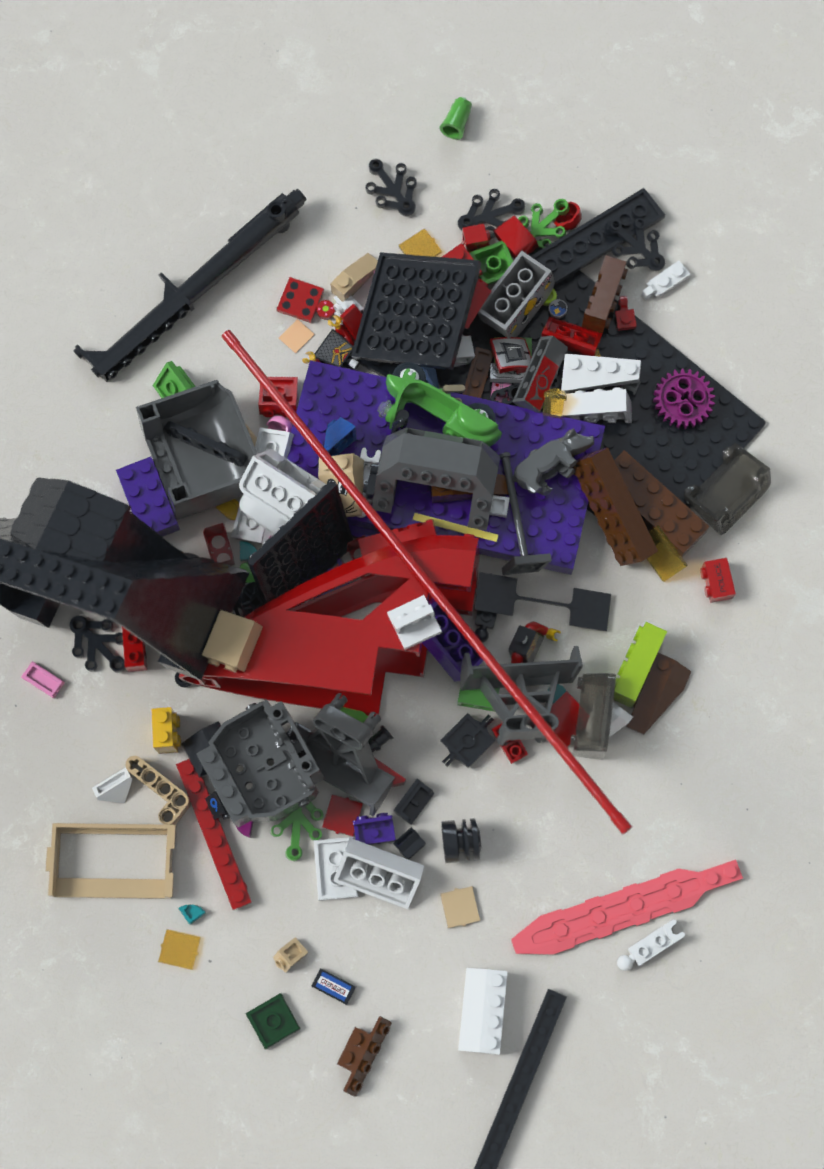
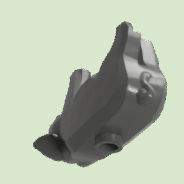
M574 428L570 429L563 437L547 442L538 450H532L529 456L516 466L512 480L530 493H539L546 496L552 491V488L545 481L553 478L558 472L566 478H570L575 473L572 467L577 463V460L573 457L593 446L594 436H583L577 434Z

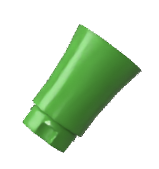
M463 97L455 100L439 127L443 135L455 140L463 137L465 125L472 107L470 101Z

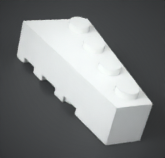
M565 354L561 392L570 393L579 390L586 391L638 383L640 380L641 360Z
M613 388L609 391L595 389L593 392L579 390L575 391V393L558 392L556 395H551V414L576 420L584 419V421L589 423H597L599 419L606 420L608 423H616L617 419H625V423H632V405L626 389Z

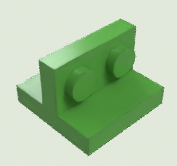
M173 361L165 364L152 385L161 398L196 387L181 366L176 367Z

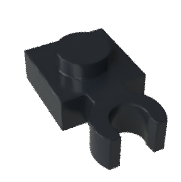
M371 464L369 480L364 482L363 492L366 493V499L373 500L379 464Z

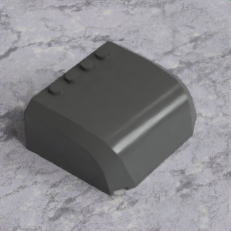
M214 380L136 407L143 436L177 520L214 508L243 494L239 483L252 457L257 455V451L234 395L228 388H224L218 380ZM168 421H171L187 429L190 427L197 431L198 434L216 442L222 441L226 443L230 448L242 453L246 457V461L241 467L235 465L232 461L227 462L181 441L180 438L176 439L172 435L170 436L165 432L164 426Z

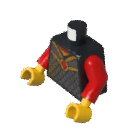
M333 315L336 323L333 324L331 320H328V325L335 327V330L332 329L315 354L311 351L305 352L309 356V360L302 358V362L308 364L311 360L342 368L346 366L351 370H357L360 362L351 357L354 342L349 332L341 324L340 317Z
M534 621L526 624L525 627L519 625L508 649L511 664L533 662L544 636L546 635V638L549 640L558 641L554 638V634H561V632L553 628L548 629V627Z

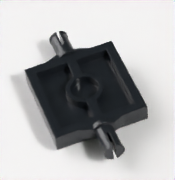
M467 713L440 740L450 753L442 760V763L448 767L456 759L469 769L496 741L486 728L494 719L488 714L479 722Z

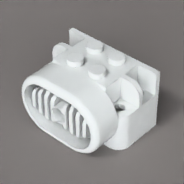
M269 449L254 455L239 483L240 490L243 493L239 506L246 516L273 534H276L278 529L285 525L295 512L300 511L306 502L313 498L327 484L276 451Z

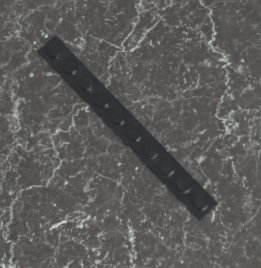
M547 989L474 1169H497L567 998L566 996Z

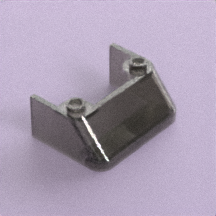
M589 673L578 677L577 689H580L581 694L575 735H571L570 747H573L572 754L574 756L603 760L608 749L616 674Z

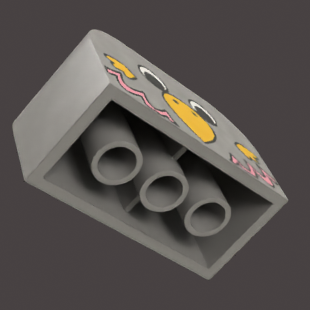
M521 251L491 289L492 292L477 313L480 320L507 338L517 337L552 292L555 283L552 271Z

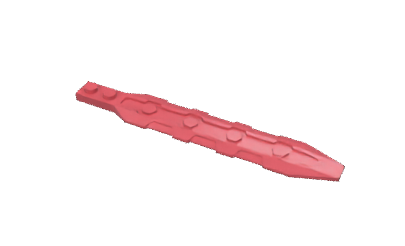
M736 860L701 872L676 869L661 874L660 877L623 887L622 890L585 900L584 903L541 915L514 936L511 941L516 954L553 955L574 948V945L612 935V932L633 925L638 926L647 923L650 919L670 912L676 913L693 907L706 891L741 880L743 877Z

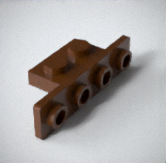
M379 1016L371 1034L357 1027L354 1028L337 1063L339 1066L352 1072L343 1089L345 1093L356 1097L361 1090L363 1081L367 1073L370 1072L372 1063L381 1049V1044L389 1033L391 1021Z

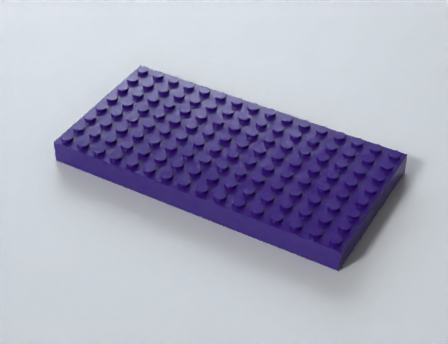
M310 360L296 413L323 446L325 444L328 424L342 417L356 427L357 439L339 455L354 453L360 457L362 448H366L367 456L372 458L377 450H380L382 453L386 436L391 434V429H389L390 423L385 421L387 414L384 415V412L389 405L391 408L395 404L396 399L390 395L387 389L386 377ZM448 392L453 398H461L462 403L467 406L473 403H483L493 410L498 429L502 432V435L490 448L498 455L510 452L511 458L509 459L513 475L516 466L526 459L532 450H538L547 442L563 437L567 431L573 428L577 434L587 437L594 436V445L585 452L575 455L574 459L577 460L588 453L600 450L605 429L603 425L544 412L536 413L522 407ZM414 403L405 404L403 410L409 413L407 428L443 434L445 421ZM293 425L291 433L294 434L287 459L319 479V456ZM500 460L497 474L505 475L503 463ZM558 472L553 478L545 481L552 488V491L546 496L539 493H530L528 490L521 488L517 482H514L528 555L550 553L552 561L542 569L572 575L588 505V499L583 493L577 477L573 474L570 478H566ZM397 480L392 512H376L391 530L420 523L413 520L414 513L468 527L472 499L432 503L430 485ZM509 499L506 518L492 515L489 517L486 532L497 534V542L479 538V554L510 561L513 557L521 556ZM357 516L347 517L349 525L379 531L367 516L363 518ZM435 526L438 535L464 536V533Z

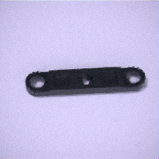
M168 421L164 426L165 432L170 436L172 435L176 439L180 438L181 441L227 462L232 461V463L241 467L246 461V457L242 453L230 448L226 443L222 441L216 442L198 434L197 431L190 427L187 429L171 421Z

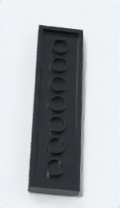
M642 188L530 257L552 271L555 281L554 285L612 251L616 245H622L626 242L618 234L610 235L607 233L605 226L609 220L613 218L618 219L621 222L622 228L635 237L636 231L633 227V222L636 219L642 218L645 220L644 231L664 219L665 214L646 189ZM637 222V225L641 227V223Z

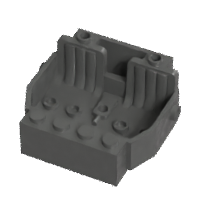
M267 699L258 704L252 703L248 705L245 711L227 720L220 726L208 742L209 747L196 753L232 822L238 828L249 821L253 823L277 821L298 808L307 806L319 794L315 784L325 779L282 701L273 706L270 705ZM288 722L299 740L295 744H292L282 727ZM305 751L307 755L300 758L298 754ZM273 759L274 764L269 766L268 761ZM304 763L310 764L308 769L302 768ZM239 766H243L242 772H237ZM248 783L253 784V787L251 789L246 788V785Z

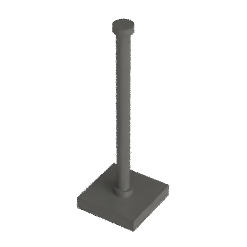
M510 452L501 453L499 456L503 463L521 555L513 557L501 568L502 574L512 575L539 572L552 561L551 554L528 555L515 484L512 480L513 474L509 459L511 454Z

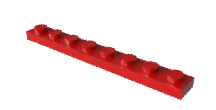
M189 759L177 763L176 766L233 911L251 904L252 901L220 820H214L205 800L209 796V792L203 777H198Z

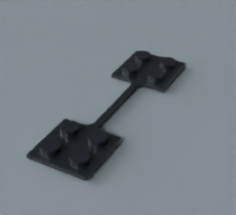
M483 572L479 573L474 610L513 616L515 601L525 600L568 608L570 610L569 626L607 631L611 594L573 588L572 601L566 604L519 596L516 593L518 578Z

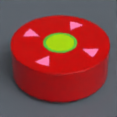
M329 300L319 302L316 308L317 315L324 320L331 319L335 313L334 304Z

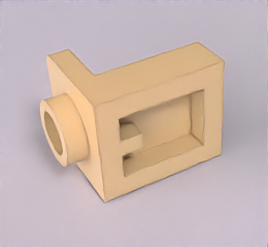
M295 937L279 949L273 959L277 967L286 973L294 964L305 957L308 952Z

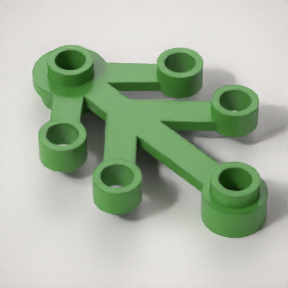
M565 199L555 201V210L540 223V215L543 213L542 206L536 203L531 207L533 214L530 233L534 237L556 236L560 239L566 235V231L562 226L546 228L558 216L568 213L569 204ZM526 216L518 218L520 222L526 220L523 224L526 228L529 226L530 222ZM545 238L542 241H537L538 248H545V243L550 245V239Z
M312 802L305 806L311 813L312 820L319 821L323 818V811L316 808ZM302 808L293 811L278 825H274L270 829L273 837H279L283 834V830L292 823L291 846L285 851L286 858L290 861H296L302 856V849L299 847L301 825L309 833L311 840H319L322 837L321 830L315 828L302 813ZM315 811L320 813L319 818L314 817ZM275 827L280 829L278 835L273 831ZM313 831L318 832V838L313 837ZM292 849H296L298 851L297 856L292 855Z

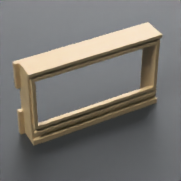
M52 823L51 847H47L46 871H49L48 896L171 899L173 897L174 873H172L173 849H175L176 825ZM61 834L167 835L165 879L58 878Z

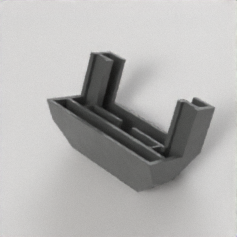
M406 427L386 436L376 476L372 507L375 511L392 512L397 480L473 493L468 527L487 531L500 456L485 442Z

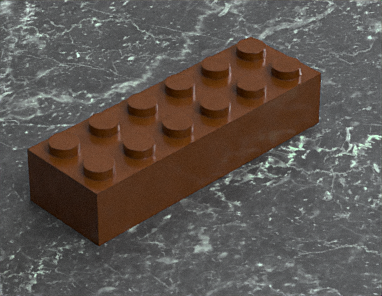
M608 447L588 453L577 459L576 465L572 467L575 471L574 475L577 477L581 489L590 503V508L594 511L598 524L602 528L607 543L611 546L615 559L620 566L642 562L657 553L658 550Z
M624 450L614 461L647 529L681 559L707 533L710 526Z

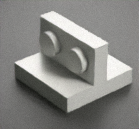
M424 595L387 612L404 650L442 633L434 616V611Z

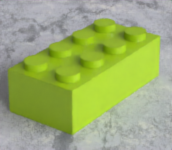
M645 622L643 627L639 626L633 639L636 643H631L625 658H628V661L623 660L617 673L620 678H615L609 691L613 693L610 699L630 708L633 707L665 638L666 630L648 622Z

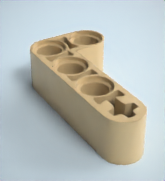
M129 757L125 764L126 769L167 802L159 812V821L163 825H176L191 806L188 795L140 757ZM138 763V765L143 769L142 773L136 768H134L132 764ZM150 773L155 774L153 782L146 781V777ZM165 785L171 787L168 794L161 793V789ZM180 797L186 798V803L183 806H177L176 804L177 799ZM173 813V819L170 822H165V814Z

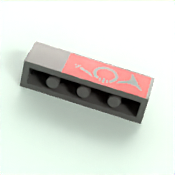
M554 336L540 338L512 401L518 407L540 413L545 399L551 390L552 383L558 374V369L565 358V353L568 349L566 345Z

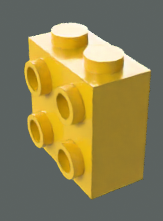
M172 707L152 708L153 748L158 754L178 752V747H181V736L177 732V728L180 727V717L177 716V712Z

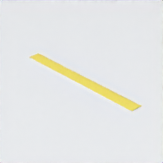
M414 513L413 516L415 521L426 522L425 520L433 519L435 526L497 542L498 535L469 528Z

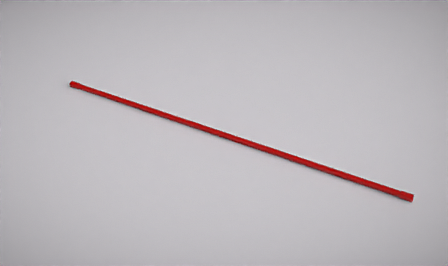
M226 330L221 336L223 340L246 365L591 793L621 834L627 833L632 828V825L616 809L247 353L233 332Z

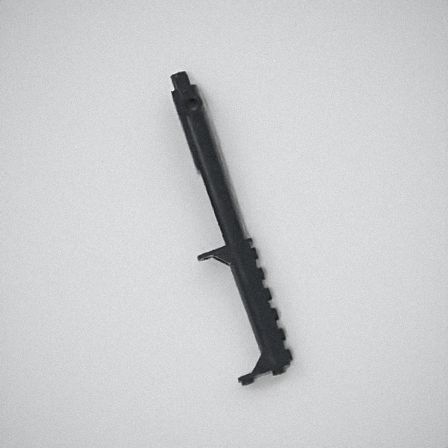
M299 189L291 191L287 196L281 193L230 237L228 243L178 288L162 272L158 274L165 283L163 300L108 350L84 351L77 344L73 350L80 359L84 357L93 367L91 371L97 378L101 376L106 382L109 379L115 378L123 367L129 366L137 355L144 353L146 347L151 343H155L165 331H169L176 321L184 318L189 310L193 311L194 307L192 304L276 233L286 232L290 227V221L299 215L298 209L307 200L304 194Z

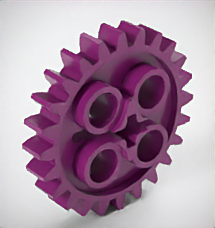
M682 368L680 374L674 370L673 376L667 373L666 379L662 377L660 380L661 384L657 383L656 388L658 390L654 391V395L657 397L653 400L654 403H658L655 405V410L660 409L658 416L664 415V422L668 419L671 420L670 426L675 422L678 429L681 424L684 425L685 429H687L688 424L694 428L696 422L701 425L702 419L707 420V414L712 413L710 407L715 405V402L712 401L715 395L711 393L714 388H708L710 381L704 383L705 376L699 378L698 371L692 375L691 369H689L688 373H685ZM683 383L688 388L682 389L680 388L679 384ZM693 396H700L702 400L696 401ZM667 397H673L675 401L669 402ZM685 408L690 413L684 414L681 412V409Z

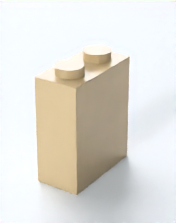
M220 610L202 655L208 658V663L219 667L220 664L226 665L225 669L236 673L237 670L245 672L263 627L255 621Z

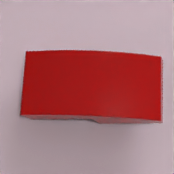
M502 723L491 728L496 740ZM510 740L506 746L505 743L503 746L500 745L511 764L528 755L521 740Z

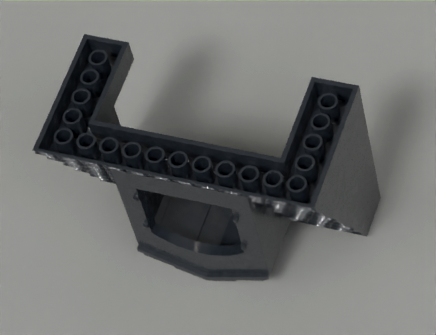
M36 478L30 488L28 497L21 506L18 517L11 519L0 518V606L20 619L47 628L50 627L61 603L111 619L161 653L158 659L160 664L169 670L201 680L209 664V659L202 654L219 612L222 610L232 613L250 572L241 568L230 567V565L214 562L212 559L199 557L195 554L184 553L130 511V505L69 480Z

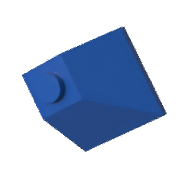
M342 417L328 424L324 448L331 456L339 455L357 439L356 427Z

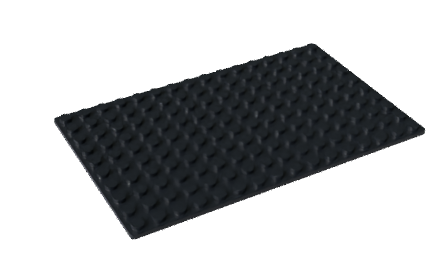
M542 248L535 249L532 253L529 254V256H532L533 254L542 250ZM580 270L554 285L553 289L557 293L556 300H562L567 305L566 315L559 320L582 327L584 313L590 296H592L595 282ZM615 299L614 301L617 302L615 311H619L618 301ZM542 305L523 331L517 336V338H532V356L541 338L543 328L549 317H551L548 311L549 306ZM615 311L614 313L610 312L609 318L612 319L609 328L604 329L598 345L601 357L641 360L639 380L641 383L635 395H633L634 392L626 389L632 405V423H625V419H617L616 423H608L606 420L599 419L597 423H594L605 426L600 450L608 447L614 460L625 450L687 507L691 508L764 427L765 420L636 315V329L617 331ZM478 314L468 329L464 328L463 332L464 336H471L474 353L476 347L492 351L490 339L505 337L480 320ZM564 360L557 374L560 379V385L555 392L547 395L544 413L551 414V395L561 392ZM472 361L466 365L455 366L453 370L434 368L436 369L438 384L442 388L445 385L465 386ZM682 368L685 373H688L689 369H691L692 375L698 371L699 378L705 376L703 382L710 381L708 388H714L711 394L715 395L714 400H712L715 402V405L710 407L712 413L707 414V420L702 419L701 425L696 422L694 428L688 424L687 429L684 428L683 424L678 429L675 422L670 426L671 420L669 419L664 422L665 416H658L660 409L655 410V405L658 403L653 402L654 398L657 397L654 395V391L658 390L656 386L657 383L661 384V378L666 379L667 373L673 376L674 370L680 374ZM490 370L482 394V399L490 400L492 382H490ZM683 383L679 384L680 388L682 389L688 388ZM609 386V387L600 388V389H603V390H605V391H609V390H612L613 388H623V387H621V386ZM590 389L586 391L593 392L595 389ZM517 390L511 392L513 397H515ZM693 396L696 401L702 400L700 396ZM667 397L669 402L675 401L673 397ZM685 408L681 409V412L684 414L690 413ZM588 501L587 510L590 511L596 517L594 511H592V509L590 508V503ZM649 531L655 546H657L660 540Z

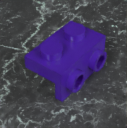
M388 813L376 814L375 818L359 816L356 817L357 820L353 821L355 839L368 845L396 841L392 815L388 816Z

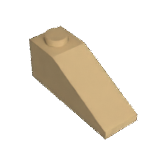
M369 253L365 254L344 269L330 283L331 292L342 302L353 296L374 274L378 260Z

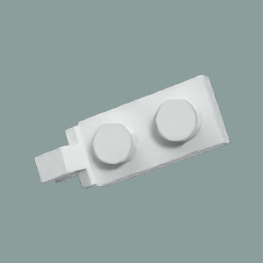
M677 261L652 278L647 283L648 287L642 291V296L645 300L653 295L661 297L689 278L690 273L680 261Z

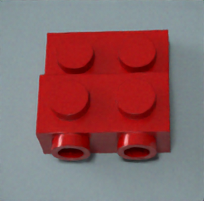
M268 377L296 412L298 405V377ZM260 384L259 415L267 418L274 415H282L287 418Z

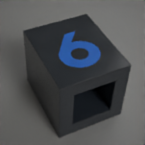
M216 791L205 798L214 820L230 818Z

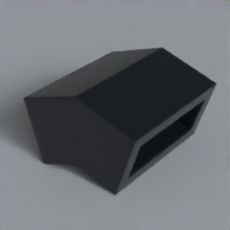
M411 827L393 844L409 860L426 845V842Z

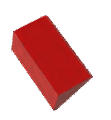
M549 317L541 337L554 336L568 347L567 350L577 355L595 356L602 333Z

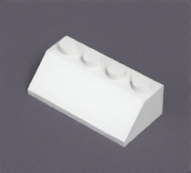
M349 838L333 882L408 909L421 880L424 865Z
M466 969L459 1050L500 1055L507 971Z

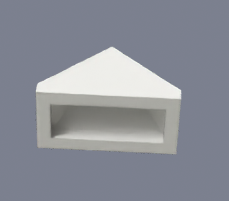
M125 767L92 789L99 801L125 804L133 779Z

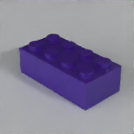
M151 456L116 470L133 514L162 537L180 530Z
M431 598L428 604L431 605L434 611V616L442 633L422 643L452 680L457 682L460 681L461 665L465 653L470 654L472 666H479L483 660L437 602Z

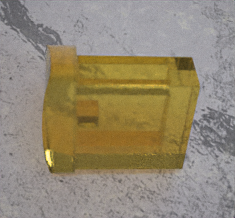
M559 388L547 390L544 392L543 415L561 419L567 395Z

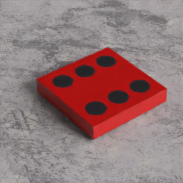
M289 277L276 310L277 312L312 323L317 305L324 293V288Z

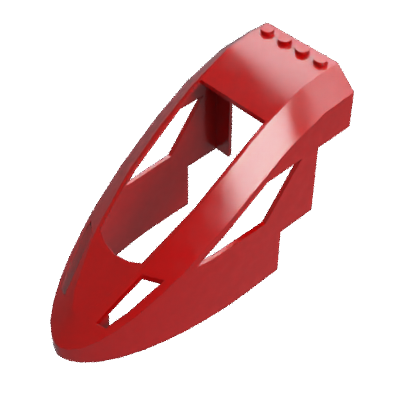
M464 534V536L429 535L401 542L459 614L472 616L480 562L479 538H475L472 534ZM391 545L306 581L243 617L255 621L263 627L245 672L237 670L235 673L225 669L226 665L220 664L218 667L209 663L201 680L181 673L179 674V679L218 691L275 702L282 701L286 704L322 709L324 705L330 704L336 695L341 693V697L344 695L347 698V703L343 707L363 711L367 716L371 712H375L373 716L375 717L380 711L386 672L424 678L428 649L422 642L404 650L387 612L423 595L427 602L433 597ZM367 574H372V575H370V576H368V577H366V578L359 579V580H357V581H355V582H352V583H350V584H348V585H345V586L340 587V588H338V589H336V590H333V591H331V592H329V593H326V594H324V595H322V596H319V595H321V594H323V593H325V592H328V591H330V590H332V589H335V588H337V587H339V586H342V585H344V584H346V583H349V582H351V581H353V580H355V579H358V578H360V577H362V576H365V575H367ZM374 603H381L363 620L343 617Z

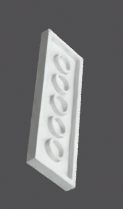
M260 428L255 444L257 454L272 449L287 459L294 434ZM239 506L231 537L262 544L265 528L246 516Z

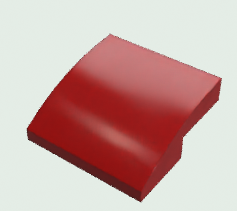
M567 691L552 705L550 711L559 720V724L554 732L566 747L587 728L591 717Z

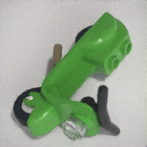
M412 362L400 364L395 368L392 375H387V389L396 401L394 405L391 404L390 400L383 401L377 411L380 418L384 417L385 421L390 423L389 429H391V434L406 428L409 413L403 409L406 403H414L446 422L443 427V434L480 440L489 447L501 438L502 432L498 429L495 413L488 405L473 403L467 406L462 403L461 398H453L450 393L448 394V392H464V385H445L443 389H438L426 383V374L423 368Z

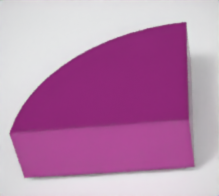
M252 821L239 828L236 826L242 835L251 838Z

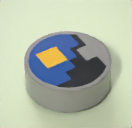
M559 299L553 300L548 309L550 316L556 319L563 318L567 313L566 303Z

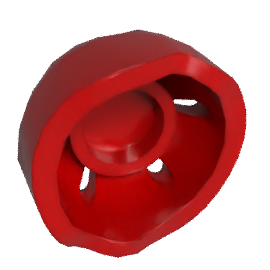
M568 202L569 211L566 215H560L553 221L556 227L562 226L565 231H570L580 224L582 213L579 205L574 202Z

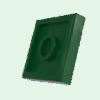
M281 993L245 1013L265 1050L301 1029Z

